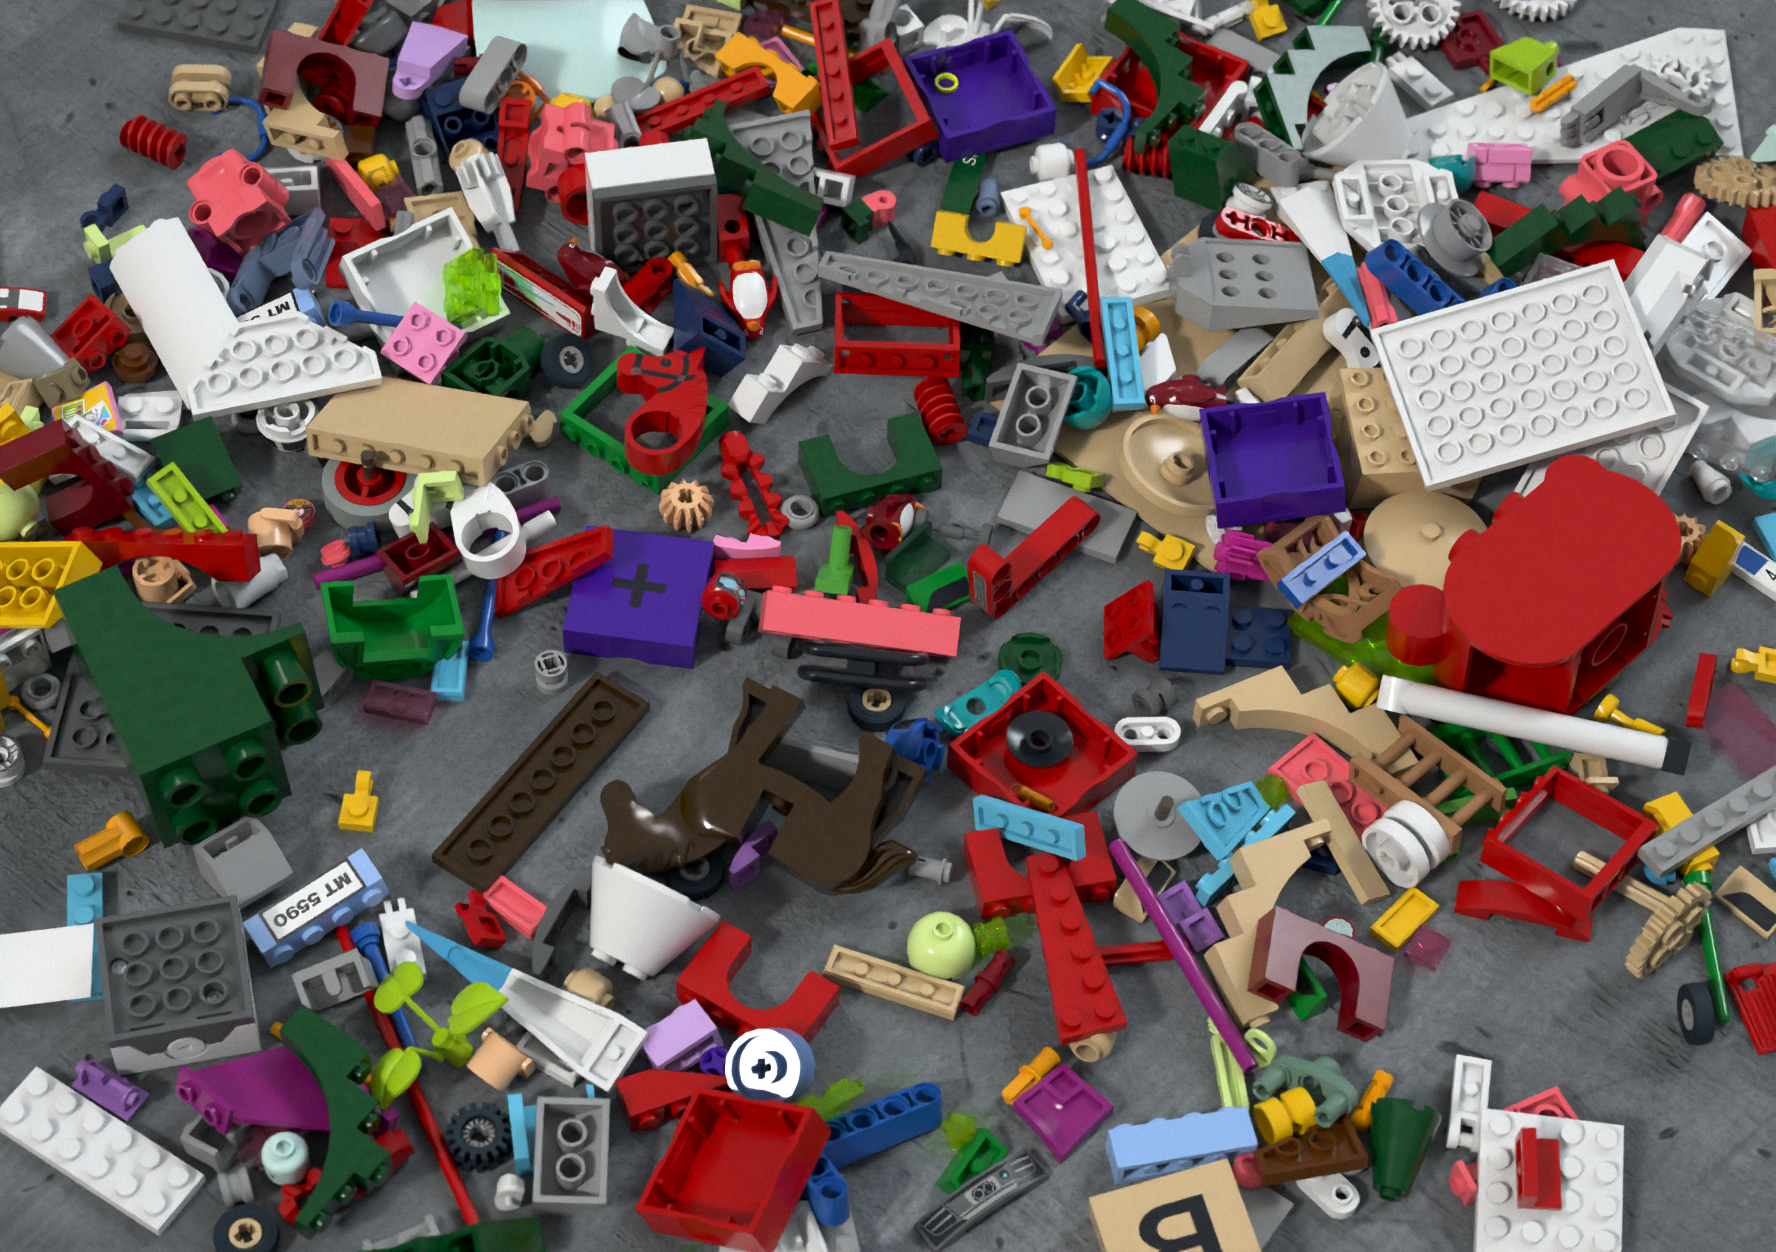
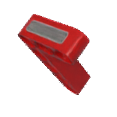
M1073 496L1005 558L987 544L980 545L972 553L967 564L971 601L992 618H1000L1096 529L1101 520V515L1078 496Z

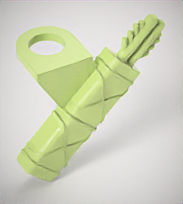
M1209 1017L1207 1020L1210 1027L1209 1031L1215 1034L1212 1035L1210 1042L1217 1084L1221 1095V1106L1223 1108L1229 1106L1235 1108L1247 1107L1249 1111L1250 1102H1248L1249 1098L1247 1097L1244 1073ZM1255 1028L1249 1029L1243 1039L1259 1064L1252 1071L1254 1072L1266 1068L1274 1060L1277 1049L1275 1043L1267 1034ZM1253 1037L1263 1041L1268 1050L1261 1048L1254 1041Z

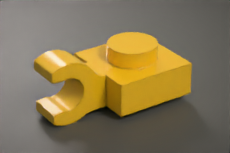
M1250 0L1255 11H1252L1248 16L1259 41L1284 34L1288 30L1277 4L1269 6V0Z
M1141 531L1136 543L1140 544L1139 549L1155 555L1153 563L1162 569L1187 570L1197 551L1195 545L1170 534H1166L1162 542L1155 536Z
M1759 646L1757 652L1754 653L1738 648L1736 649L1735 658L1731 659L1730 671L1735 673L1755 671V680L1776 684V649Z
M358 770L355 794L344 793L338 821L339 829L373 833L379 800L378 797L371 796L373 788L371 771Z

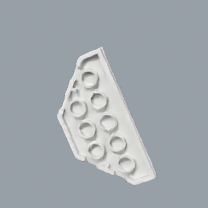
M297 311L236 323L230 330L229 337L221 347H217L204 364L203 371L196 380L193 379L186 390L193 421H199L210 416L214 418L381 385L382 376L375 351L366 346L359 347L348 341L347 336L328 326L323 328L310 321L309 316Z

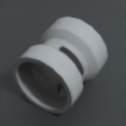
M546 650L540 653L534 662L536 686L543 694L558 695L567 688L569 683L567 659L564 654L556 650Z

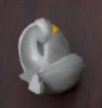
M397 66L388 69L382 112L390 116L394 121L407 122L412 117L420 114L421 103L418 101V98L406 100L398 98L393 94V78L397 71Z

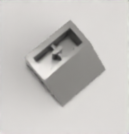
M245 816L193 846L201 876L221 897L237 895L240 910L295 878L294 872L270 831L257 818Z

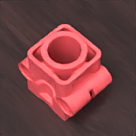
M582 102L570 103L566 108L546 103L541 112L542 123L539 128L532 132L528 141V155L531 166L526 175V186L543 190L549 201L560 203L557 181L566 169L579 163H585V153L619 148L618 141L614 139V124L591 119V108ZM587 190L579 191L575 195L587 197Z
M1626 140L1615 141L1583 155L1580 159L1577 173L1565 179L1559 187V193L1565 199L1563 207L1581 194L1590 203L1592 200L1595 202L1599 201L1618 186H1621L1626 194L1632 191L1642 204L1638 209L1643 217V220L1639 222V227L1646 225L1649 212L1660 204L1664 196L1655 185L1657 172Z
M236 149L227 150L222 155L212 158L187 181V186L196 199L189 209L190 220L219 244L231 246L243 258L252 248L259 245L265 237L280 232L293 223L283 208L289 199L288 189L261 165L250 162Z

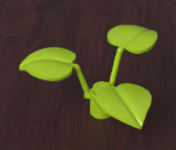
M411 961L397 964L378 986L374 997V1004L383 1014H390L397 1011L406 1002L435 1031L431 1041L435 1052L409 1046L405 1052L399 1048H393L379 1060L371 1076V1091L373 1097L379 1100L381 1109L386 1111L391 1102L415 1080L421 1069L420 1055L433 1058L439 1063H442L445 1059L453 1067L464 1065L473 1053V1046L466 1040L465 1034L483 1023L507 1003L509 999L485 982L472 983L454 999L451 1006L453 1015L448 1018L449 1028H440L410 998L424 983L422 969Z

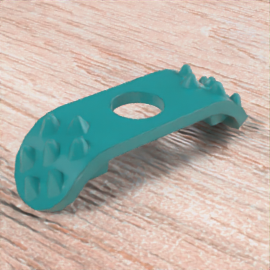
M999 670L989 680L945 707L937 708L934 711L936 720L939 721L941 727L947 730V734L960 736L982 718L999 710L1014 693L1022 688L1021 680L1012 670ZM973 699L979 700L984 704L985 711L980 715H973L967 710V702Z

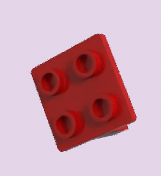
M1146 580L1104 606V658L1109 661L1126 651L1148 663L1159 659V605L1154 603L1153 582Z

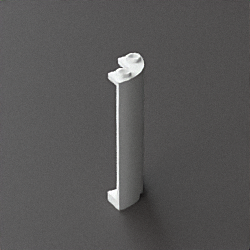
M179 217L168 220L158 219L149 228L134 236L126 244L118 247L109 268L188 410H191L186 388L193 379H197L204 369V364L217 347L223 345L229 337L230 330L238 321Z

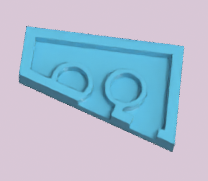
M1251 781L1227 788L1219 793L1205 795L1194 801H1186L1176 807L1217 861L1227 856L1271 808Z

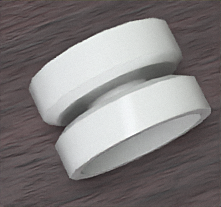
M1407 800L1396 802L1385 812L1381 819H1377L1366 828L1362 835L1363 847L1375 868L1388 880L1404 888L1415 887L1427 876L1431 869H1435L1450 853L1449 841L1437 820L1424 808Z

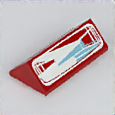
M492 248L490 252L491 279L495 285L569 333L577 334L587 340L597 331L595 329L594 315L591 314L593 298H584L578 295L575 286L523 253Z

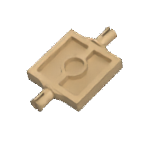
M462 191L403 199L404 211L414 213L413 224L452 207L465 232L477 240L478 234L474 221L479 220L470 209ZM396 219L388 220L390 232L394 231Z

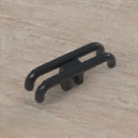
M803 639L799 644L801 652L808 655L848 660L847 672L812 669L807 665H801L797 669V675L803 680L900 692H920L927 687V681L924 678L901 679L876 676L879 670V663L923 666L930 659L926 652L903 653L814 643L809 639Z

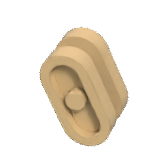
M178 65L172 73V85L168 96L169 103L174 108L182 111L223 110L228 103V90L230 89L232 75L228 69L220 65Z

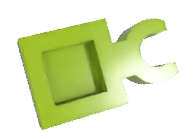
M1060 462L1055 464L1048 463L1046 476L1062 479L1064 482L1073 484L1074 490L1091 492L1092 488L1104 487L1106 474L1082 467H1072Z

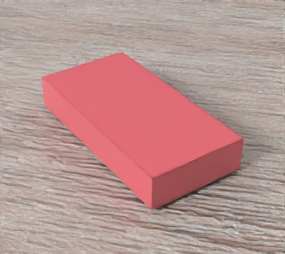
M503 875L500 876L487 892L482 893L485 901L484 906L487 910L532 940L548 907Z

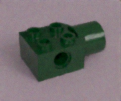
M525 326L519 327L505 340L484 336L441 372L442 387L523 400L532 392L531 375L541 367L540 355L545 342L535 331Z

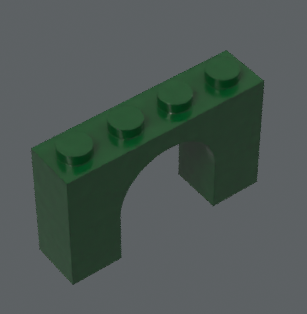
M918 412L888 419L887 441L897 462L891 469L878 475H861L848 470L840 462L828 434L798 442V463L813 499L819 506L821 518L836 516V511L849 512L861 508H869L870 505L874 506L880 500L886 498L887 494L915 495L929 493L941 488L943 468Z

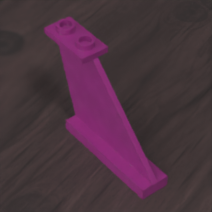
M284 1046L193 1072L186 1065L179 1068L175 1093L178 1094L184 1103L189 1104L201 1114L209 1125L217 1128L224 1136L230 1132L232 1123L330 1131L329 1109L318 1083L303 1063ZM363 1083L360 1085L356 1084L372 1095V1091ZM390 1106L386 1111L381 1109V1123L376 1131L372 1133L375 1138L390 1130L392 1132L396 1131L400 1114Z

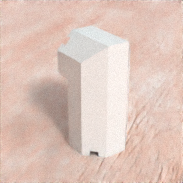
M1659 233L1624 282L1625 289L1653 358L1657 355L1680 319L1685 315H1690L1701 299L1705 290L1701 287L1704 280L1709 281L1714 264V258Z

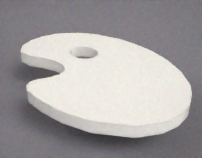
M944 15L935 19L924 31L923 45L934 44L937 45L936 49L964 44L967 36L968 22L957 15Z

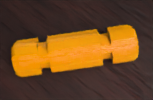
M1572 75L1563 77L1529 101L1532 112L1538 114L1544 111L1550 105L1566 96L1567 93L1576 89L1577 82Z
M676 251L667 258L671 262L673 270H677L676 274L682 281L714 297L709 287L704 286L705 282L693 266L686 263L687 259L682 252Z
M1378 1070L1373 1076L1371 1084L1367 1087L1357 1109L1350 1118L1357 1132L1365 1133L1370 1126L1371 1102L1376 1103L1377 1098H1385L1393 1082L1391 1074Z

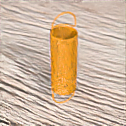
M1022 786L1017 795L1018 798L1024 801L1028 800L1031 805L1051 814L1050 811L1053 808L1054 801Z

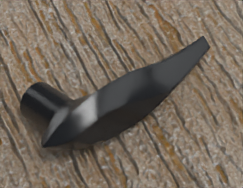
M888 221L890 233L895 240L896 248L900 254L891 261L916 264V255L911 246L895 225Z

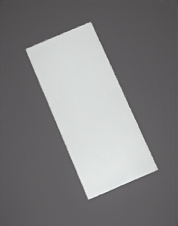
M94 923L0 935V1008L91 997Z

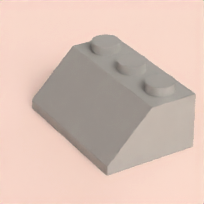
M1018 362L989 443V449L994 461L1021 468L1049 463L1078 381L1077 376Z
M537 1096L532 1215L569 1216L606 1206L610 1099Z

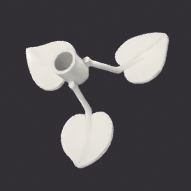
M969 0L968 28L965 43L975 38L997 33L1007 21L1040 30L1052 39L1053 31L1048 23L1037 17L1018 13L1004 14L991 31L989 30L990 24L981 21L984 0H979L975 20L974 0Z

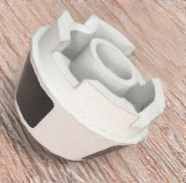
M310 399L260 408L258 409L256 423L259 431L274 448L280 451L292 452L305 447L307 441L306 427L319 412L317 406Z

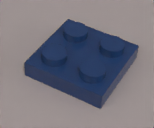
M1229 605L1225 666L1273 669L1282 665L1285 670H1289L1290 610Z

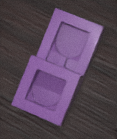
M767 820L758 827L736 853L729 869V888L733 892L760 874V858L769 852L778 835V828L770 820Z
M1185 880L1157 896L1182 938L1186 939L1189 943V948L1194 954L1224 937L1208 908H1201Z

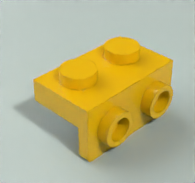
M1076 44L1053 77L1054 87L1059 94L1061 102H1091L1092 94L1089 91L1096 79L1101 78L1114 62L1113 57L1088 56L1084 45Z

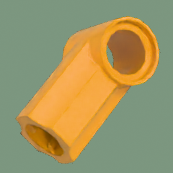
M125 811L113 816L107 822L105 829L75 844L74 848L82 865L90 872L120 855L132 857L141 853L148 846L149 838L134 815L129 811Z

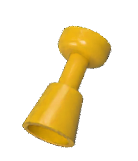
M1609 693L1603 699L1592 718L1593 721L1605 724L1611 720L1620 727L1664 736L1666 733L1664 728L1641 718H1637L1634 721L1619 711V699L1612 693Z

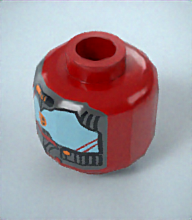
M720 572L714 574L708 580L702 593V607L712 618L718 620L733 619L741 612L748 595L747 586L740 577L733 573Z

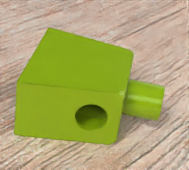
M1524 37L1490 52L1489 77L1532 96L1555 77L1557 73V56L1560 54L1559 46L1554 41L1543 44L1530 37Z

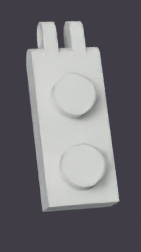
M1401 52L1393 54V57L1390 56L1384 60L1390 78L1427 111L1443 107L1452 102L1454 93L1414 57L1410 56L1407 58Z
M404 897L397 899L399 911H392L390 900L384 901L385 913L379 914L390 973L397 964L411 961L422 969L424 980H427L420 939L405 925V922L408 921L416 924L414 909H406Z

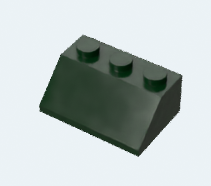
M1681 109L1675 110L1622 139L1628 141L1657 172L1655 181L1657 187L1699 165L1702 161L1715 156L1724 144L1708 118L1695 116Z

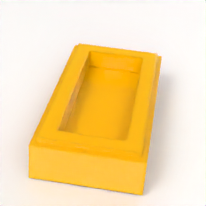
M1411 887L1370 927L1369 934L1396 954L1438 912L1440 905L1416 887Z

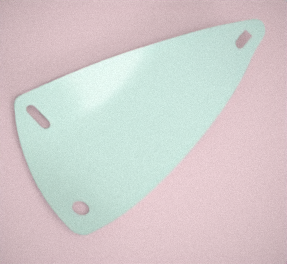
M472 0L477 57L485 52L492 39L496 36L526 44L528 50L527 58L521 71L528 77L532 75L544 87L542 91L549 96L550 103L553 98L558 97L563 92L585 97L590 103H594L601 96L611 94L613 83L621 77H635L644 83L648 78L656 54L647 53L651 57L652 62L645 64L623 58L618 53V48L624 47L621 42L623 27L633 12L645 21L653 24L644 0ZM660 59L654 78L665 72L667 68L666 61ZM538 95L535 96L534 112L544 102ZM496 107L493 112L495 117L499 119L498 108Z

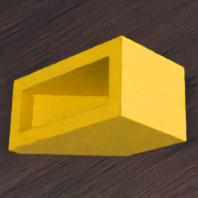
M1718 520L1690 561L1684 581L1689 583L1694 589L1711 597L1731 575L1745 536Z

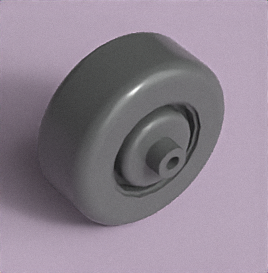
M395 11L383 14L370 24L365 18L358 27L359 32L353 36L348 47L367 53H376L386 58H393L394 55L391 53V50L407 37L409 28Z

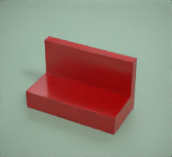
M1521 1127L1514 1139L1517 1208L1561 1211L1559 1139L1536 1138V1128Z

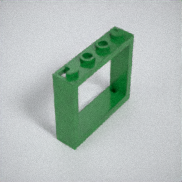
M630 345L559 414L560 433L566 436L568 441L575 442L585 448L593 457L600 458L610 464L618 473L626 474L634 479L639 486H645L659 495L729 425V405L707 392V414L704 433L691 458L674 472L665 475H648L637 471L626 460L622 443L584 420L617 387V362L619 358L627 353L646 355Z

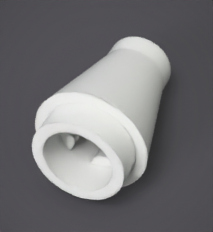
M1698 460L1691 465L1689 473L1693 476L1705 501L1719 504L1730 496L1732 487L1727 477L1710 467L1704 460Z

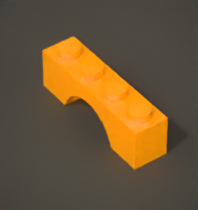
M737 32L715 55L723 73L729 77L758 65L765 79L777 82L773 97L783 114L809 109L812 115L823 104L820 92L821 86L815 78L810 75L805 77L793 63H784L772 49L765 50L752 36L747 38L740 32Z

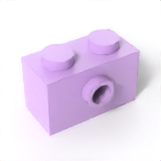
M696 999L688 1004L677 1007L671 1015L659 1023L648 1026L645 1031L649 1033V1037L641 1047V1050L655 1070L684 1072L698 1063L705 1051L713 1047H722L724 1044L717 1027Z

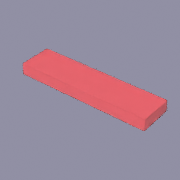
M324 157L329 175L362 215L366 217L371 226L376 231L385 228L386 221L382 203L345 159L339 161Z

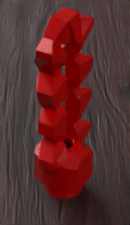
M740 431L727 432L718 440L720 454L723 459L720 474L722 478L733 481L729 487V494L732 499L741 501L738 504V515L740 518L749 521L747 529L748 538L750 533L779 540L783 530L789 527L790 520L782 512L778 511L782 505V497L778 493H769V490L773 487L772 475L759 472L765 464V458L763 455L751 450L745 435ZM748 468L767 507L769 517L772 519L766 522L764 527L761 526L760 519L756 515L754 505L748 496L744 482L739 476L740 473H744Z
M401 1128L395 1132L390 1130L375 1140L372 1139L390 1152L392 1172L383 1185L389 1182L396 1168L409 1161L408 1157L415 1154L413 1146ZM314 1167L307 1170V1184L305 1185L284 1184L281 1186L283 1200L278 1210L286 1223L296 1224L295 1218L300 1212L296 1203L302 1197L310 1196L313 1193L323 1172L320 1168ZM357 1186L356 1194L352 1200L364 1197L366 1192ZM342 1205L336 1210L334 1214H336L342 1208Z

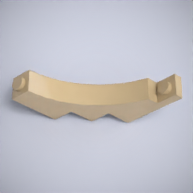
M294 22L287 30L293 34L309 38H317L320 34L318 27ZM265 56L256 65L260 78L262 77ZM297 74L294 95L287 111L264 105L268 116L262 123L271 144L343 161L349 153L341 132L330 129L326 116L307 101L309 81Z
M1282 665L1196 699L1192 717L1198 728L1209 723L1217 724L1225 717H1228L1236 730L1272 728L1288 730L1307 736L1314 732L1324 742L1338 748L1352 758L1360 752L1368 759L1374 760L1401 737V734L1384 709L1377 708L1376 703L1349 713L1331 684L1301 695ZM1407 748L1383 770L1392 777L1400 779L1419 761L1411 749Z
M1327 818L1239 848L1228 860L1242 891L1226 896L1216 907L1230 939L1214 944L1204 954V957L1238 1031L1249 1026L1255 1029L1267 1026L1271 1023L1270 1017L1279 1010L1278 1004L1247 991L1258 919L1273 909L1278 895L1288 879L1311 857L1309 851L1317 849L1325 843L1323 839L1333 830Z

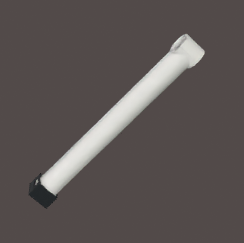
M1385 674L1382 676L1376 702L1377 708L1392 712L1410 714L1655 768L1682 776L1685 775L1692 743L1663 735L1659 736Z

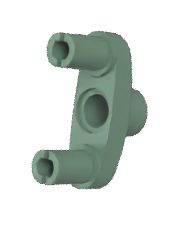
M1287 1055L1277 1056L1267 1066L1266 1072L1253 1083L1254 1095L1263 1101L1270 1099L1280 1088L1284 1087L1287 1090H1291L1298 1086L1303 1087L1309 1093L1313 1102L1321 1104L1315 1109L1314 1119L1318 1125L1324 1128L1331 1127L1341 1115L1348 1114L1359 1101L1355 1087L1342 1078L1341 1069L1337 1062L1327 1056H1320L1314 1062Z

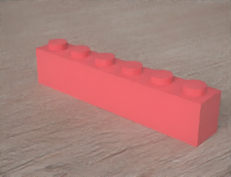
M772 586V591L767 590L762 596L758 632L904 653L926 652L929 656L951 659L957 656L961 617L952 616V611L946 609H933V613L920 612V606L901 604V609L888 607L889 602L882 600H869V604L856 603V597L837 595V599L833 600L824 598L823 592L805 591L804 595L792 594V588Z

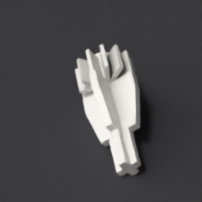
M490 152L486 156H484V153L470 156L466 159V162L462 161L460 163L461 166L456 167V174L470 209L488 234L494 232L500 249L520 252L510 225L516 222L512 190L498 155H493V152Z

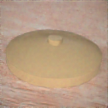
M1169 414L1148 415L1133 422L1121 439L1118 456L1121 469L1134 489L1152 504L1179 516L1205 518L1210 514H1215L1200 424Z
M1432 491L1403 492L1384 500L1372 511L1365 525L1362 549L1367 554L1364 557L1366 563L1379 571L1394 575L1400 582L1402 589L1410 585L1425 584L1437 587L1443 591L1445 574L1451 563L1448 560V555L1453 544L1467 530L1474 529L1481 534L1487 527L1469 506L1451 496Z

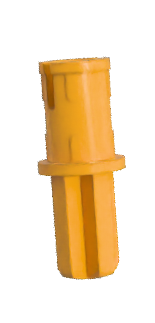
M1045 1046L1028 1065H1022L1019 1068V1074L1002 1090L1001 1095L1008 1105L1013 1106L1014 1100L1042 1080L1061 1063L1059 1055L1052 1048Z

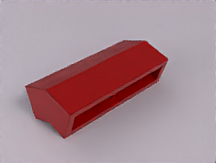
M795 556L714 559L715 574L720 572L733 573L744 581L748 590L763 594L767 590L772 591V586H783L792 588V593H797Z

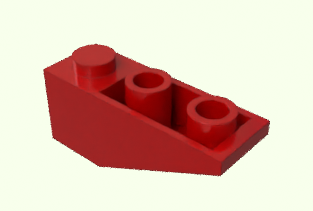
M648 1069L616 1080L617 1099L631 1133L638 1130H651L657 1127L659 1123L673 1118L681 1119L697 1086L732 1093L727 1076Z

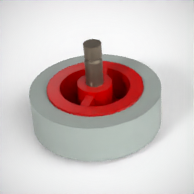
M364 450L361 453L362 465L329 459L322 473V488L325 506L330 516L347 529L352 526L365 527L368 522L375 521L379 533L394 529L389 519V511L396 502L413 489L417 475L375 467L374 454L370 450Z

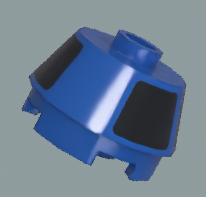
M921 717L899 721L892 725L885 742L894 746L896 754L924 767L928 775L925 781H930L929 774L932 770L938 771L944 757L945 744L939 743V733L943 728L938 723Z

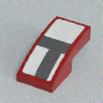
M0 287V321L8 323L10 316L19 318L25 316L28 319L29 315L36 321L42 322L45 315L47 291L23 287Z

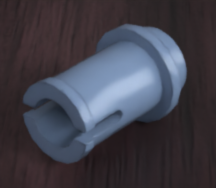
M985 179L980 184V198L977 200L976 208L981 215L990 217L995 215L1000 208V202L997 199L999 183L994 179Z

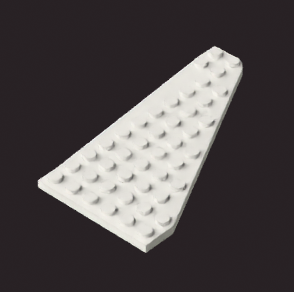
M1677 28L1557 68L1555 77L1532 96L1506 85L1407 118L1413 138L1407 146L1410 153L1406 159L1421 160L1429 164L1428 158L1462 154V159L1467 160L1468 142L1527 144L1533 150L1532 164L1580 163L1583 155L1615 141L1622 140L1679 108L1640 98V101L1588 143L1577 140L1569 147H1563L1560 144V138L1562 137L1560 135V119L1571 111L1573 105L1623 65L1632 66L1636 64L1649 71L1653 60L1658 61L1660 55L1668 58L1670 52H1673L1676 57H1680L1681 53H1685V58L1687 59L1695 56V63L1704 62V70H1710L1711 72L1709 78L1712 79L1709 91L1706 98H1701L1699 103H1704L1707 99L1713 98L1712 111L1704 117L1709 119L1724 142L1711 159L1718 160L1719 156L1725 159H1729V156H1733L1735 159L1741 158L1743 150L1725 30ZM1567 75L1574 77V80L1577 82L1576 89L1567 93L1566 96L1550 105L1544 111L1538 114L1532 112V108L1529 106V101L1532 98L1538 96Z

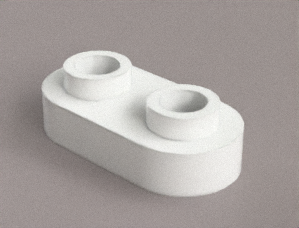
M1128 717L1121 719L1116 724L1114 733L1136 752H1166L1173 750L1178 745L1181 729L1179 724L1169 717ZM1159 736H1165L1167 739H1160Z
M1340 1173L1296 1181L1298 1187L1329 1216L1335 1219H1347L1355 1213L1359 1203V1193ZM1342 1193L1347 1199L1340 1200L1336 1197V1194Z

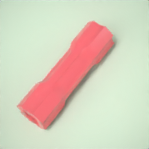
M1693 193L1683 195L1672 217L1662 230L1661 235L1681 243L1704 213L1706 203L1703 198L1695 196Z
M1365 262L1361 263L1357 274L1362 293L1366 296L1370 310L1368 315L1371 328L1375 329L1398 322L1396 311L1390 304L1386 290L1387 287L1367 269Z

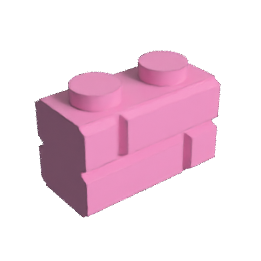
M1468 142L1466 158L1468 160L1469 154L1475 156L1476 172L1473 186L1491 187V182H1502L1503 187L1519 188L1520 183H1529L1532 147L1527 144Z

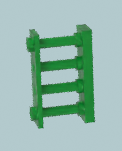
M1451 723L1427 730L1452 749L1458 747L1464 749L1475 766L1490 777L1497 778L1505 788L1514 787L1515 790L1534 784L1539 775L1544 777L1554 765L1567 772L1572 757L1570 750L1554 755L1548 745L1530 741L1541 760L1525 765L1508 737ZM1486 737L1493 739L1512 770L1495 775L1477 746L1476 741ZM1413 749L1419 761L1424 758V756ZM1442 770L1443 774L1447 779L1449 775ZM1461 784L1451 793L1449 801L1474 796L1475 794Z

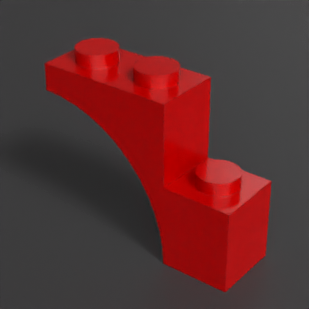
M338 0L317 38L324 42L348 46L374 0ZM310 68L298 74L309 82L323 88L332 73L324 69Z

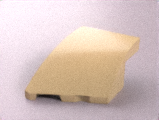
M687 4L683 18L676 17L674 26L681 32L679 45L684 46V56L710 76L718 79L723 71L715 55L737 32H740L743 16L740 13Z

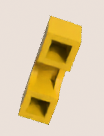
M944 210L937 211L931 247L938 248L937 254L955 256V252L967 254L966 259L984 262L985 257L997 259V265L1014 267L1015 262H1022L1028 230L1027 225L997 221L992 238L988 241L980 242L973 239L968 232L969 215Z

